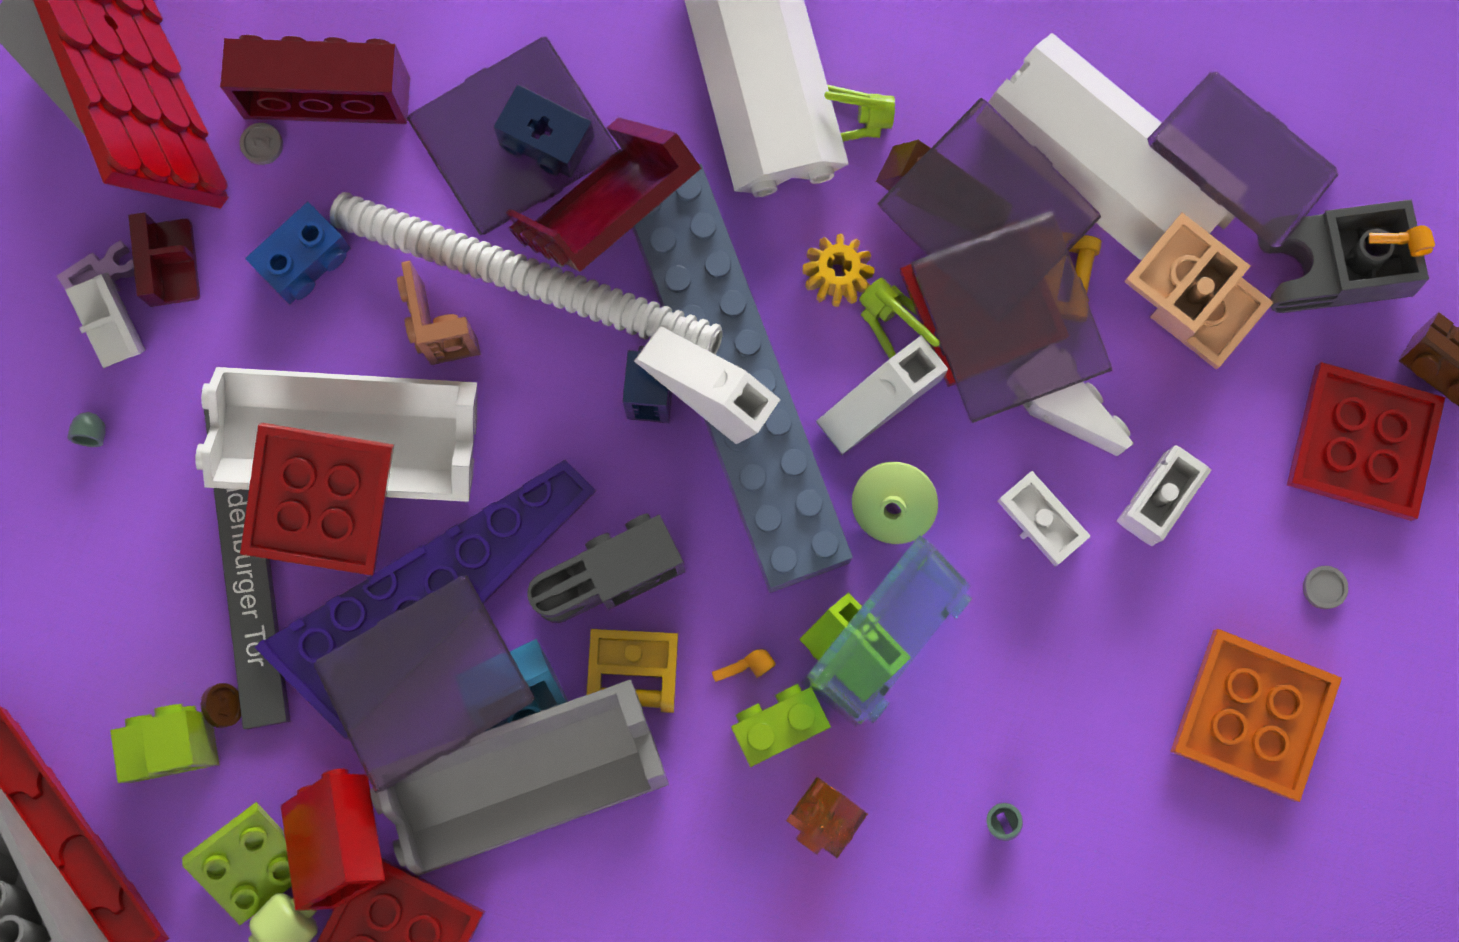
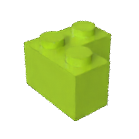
M182 704L158 707L154 709V717L150 714L125 719L126 727L110 730L118 783H135L220 765L214 726L205 720L202 712H197L196 706L183 707Z

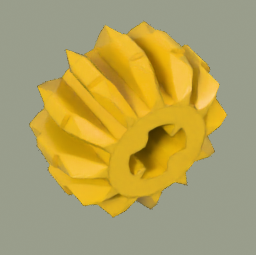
M841 233L836 236L834 245L826 237H823L819 241L820 250L809 248L807 257L811 262L804 263L802 267V273L810 276L805 284L807 290L820 288L816 297L819 302L824 301L827 295L833 296L832 304L834 307L840 306L843 295L851 304L857 301L856 291L863 293L870 286L866 279L874 275V267L866 264L871 258L870 252L861 251L857 253L860 244L858 238L852 240L849 246L844 245V236ZM833 265H841V270L844 272L843 276H835Z

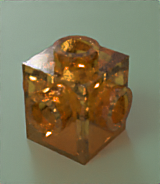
M816 777L786 821L800 831L796 840L816 855L824 848L838 858L868 814L846 796Z

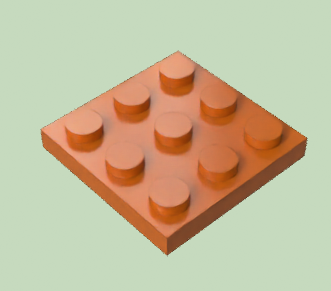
M1215 629L1210 637L1170 752L1291 801L1300 802L1342 678L1223 630Z

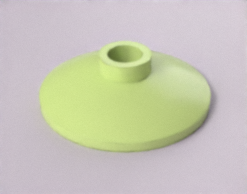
M885 462L868 469L859 478L852 495V509L856 521L868 535L884 543L903 544L920 538L931 528L938 511V496L931 480L918 468L903 462ZM895 503L901 508V512L891 514L886 510L885 506Z

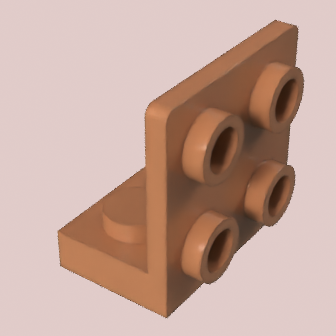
M411 261L401 262L404 276L397 277L398 290L402 302H407L411 317L405 318V327L409 342L415 344L417 353H423L431 365L481 355L478 339L466 317L459 318L458 315L447 314L438 316L433 319V323L431 322L424 283Z

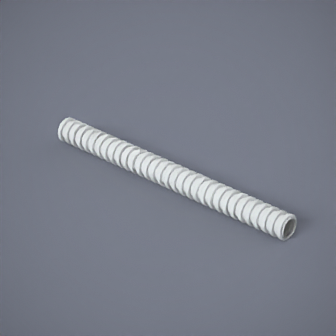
M348 192L339 194L331 206V225L337 229L343 228L345 232L355 233L359 237H366L368 240L377 241L381 245H389L392 249H400L403 253H411L417 258L423 257L428 262L435 261L437 265H446L450 270L458 269L464 275L470 273L472 278H482L484 282H493L497 287L505 286L511 292L517 290L522 296L529 294L533 300L541 298L544 304L548 305L553 302L556 308L562 309L565 307L569 313L577 311L580 317L584 318L589 315L590 319L594 322H599L602 319L603 325L611 326L614 324L615 329L619 331L626 328L627 333L630 335H635L638 332L639 337L644 340L652 337L655 331L662 326L715 355L720 347L723 332L721 325L717 323L709 326L708 320L701 319L698 322L694 315L684 317L683 311L676 310L673 313L669 306L660 308L659 303L655 301L648 304L646 298L638 297L635 299L632 293L623 295L622 290L614 288L611 291L610 286L607 284L599 286L596 280H589L587 282L584 276L578 275L575 277L573 272L570 271L563 273L559 267L551 269L548 263L539 264L534 258L527 260L526 256L522 254L515 256V253L511 250L503 252L500 246L492 247L486 241L480 243L474 237L468 239L466 234H456L454 230H445L441 225L433 226L429 221H421L418 217H410L407 213H399L393 208L387 209L382 204L376 205L373 201L364 200L359 196L353 197Z

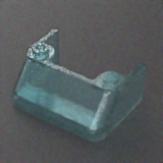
M919 535L801 683L807 688L812 687L815 695L853 726L861 725L865 719L874 723L890 703L883 697L949 614L956 619L972 600V597L966 593L971 585L930 542Z

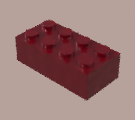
M242 35L239 39L224 38L220 87L243 119L407 124L410 76L395 44H391L383 39H369L366 43L348 42L337 37L325 38L324 41H306L296 36H285L281 40H264L256 35Z

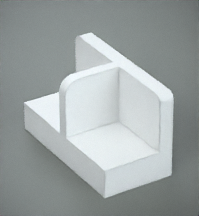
M109 273L100 274L88 281L65 289L82 324V327L79 329L81 333L86 332L103 368L146 351Z
M1033 471L997 500L1023 530L1020 537L1023 540L1029 537L1054 566L1059 565L1091 537Z

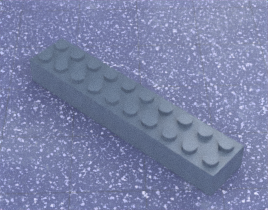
M699 164L702 169L633 226L632 230L661 307L669 306L673 313L676 310L683 311L684 317L694 315L698 322L701 319L708 320L709 326L715 323L721 325L723 336L716 355L747 371L780 399L760 431L738 444H735L704 419L768 592L772 593L845 566L851 562L853 556L702 164Z

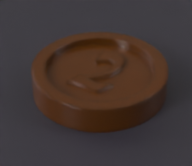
M219 683L209 687L203 693L201 711L205 720L210 725L217 728H225L236 724L240 720L239 692L234 686L227 683Z

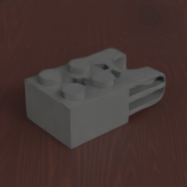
M1412 199L1327 210L1321 215L1277 220L1263 226L1257 232L1260 248L1265 253H1283L1296 258L1301 263L1304 275L1299 279L1283 282L1276 288L1269 298L1274 302L1271 305L1272 310L1276 313H1288L1414 297L1429 280L1425 257H1412L1408 244L1368 243L1369 233H1399L1416 227L1417 221Z
M646 513L625 524L627 531L612 538L609 533L597 536L585 544L586 551L538 574L529 583L527 597L532 608L545 620L552 623H562L602 603L610 610L685 573L684 562L660 514L651 518L649 513Z

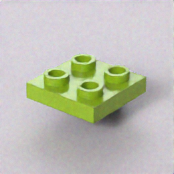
M257 802L182 857V866L239 925L255 915L272 896L284 893L292 886L284 831Z

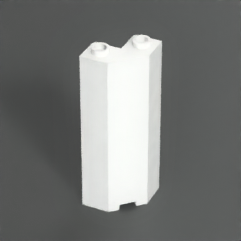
M684 0L734 191L753 193L754 197H764L775 193L777 186L790 178L809 179L813 184L823 183L832 179L835 176V171L848 165L832 101L824 97L825 92L829 90L804 0Z
M1053 33L1048 35L1024 58V64L1010 80L1006 79L975 120L979 126L1141 261L1182 212L1210 234L1217 225L1224 230L1241 211L1235 204L1244 195V190Z
M216 367L210 383L203 385L201 402L202 408L209 410L210 429L204 444H198L195 461L197 470H203L205 488L249 490L258 425L260 423H268L393 444L394 451L387 497L469 502L474 470V434H476L477 382Z

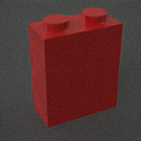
M347 769L326 771L321 774L320 780L312 785L298 789L297 795L280 805L295 911L335 909L385 880L368 774H349Z

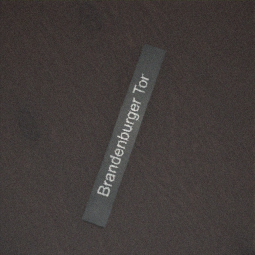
M204 409L206 431L208 434L210 429L209 410ZM214 488L243 729L291 722L285 678L254 648L260 641L266 640L278 633L279 627L270 559L240 554L249 490Z

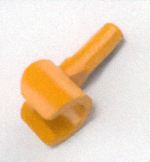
M1425 225L1413 227L1406 232L1369 233L1368 237L1369 244H1408L1412 257L1428 255L1432 253L1433 247H1435L1432 231Z
M758 649L734 664L713 671L712 675L715 682L750 668L756 678H759L776 664L768 651Z

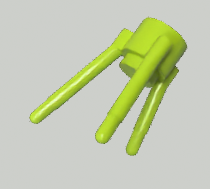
M827 85L829 91L825 92V99L858 105V123H865L866 128L842 132L843 142L864 137L880 138L881 129H892L895 116L894 96L863 93Z
M883 277L873 282L860 296L859 301L866 308L861 313V316L871 326L889 359L896 355L878 321L879 318L887 322L897 314L932 346L938 347L940 345V341L904 308L906 307L917 315L911 299L905 296L895 285L891 286Z

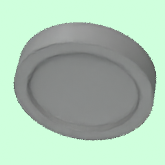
M256 123L246 128L242 133L240 149L250 162L265 165L275 161L280 156L283 149V140L279 132L272 125Z
M1320 566L1312 569L1305 576L1303 592L1308 602L1320 609H1331L1339 606L1348 595V582L1344 574L1337 568Z

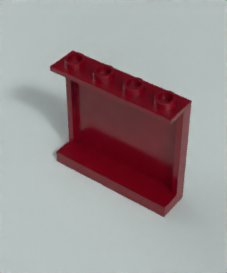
M618 117L606 128L621 149L537 220L534 221L512 209L506 211L505 213L513 222L509 227L510 231L524 247L528 245L535 253L540 251L546 259L550 260L552 258L560 267L567 264L581 272L702 169L677 133Z

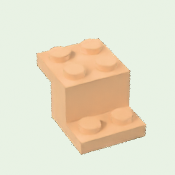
M1183 212L1124 281L1157 307L1150 318L1215 369H1218L1274 303L1242 278L1251 266Z

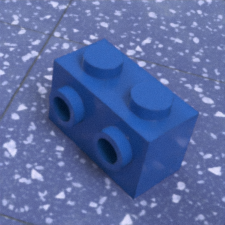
M307 201L245 259L290 305L295 300H301L309 295L316 285L315 281L326 271L330 272L338 268L346 259V253L351 248L343 236Z

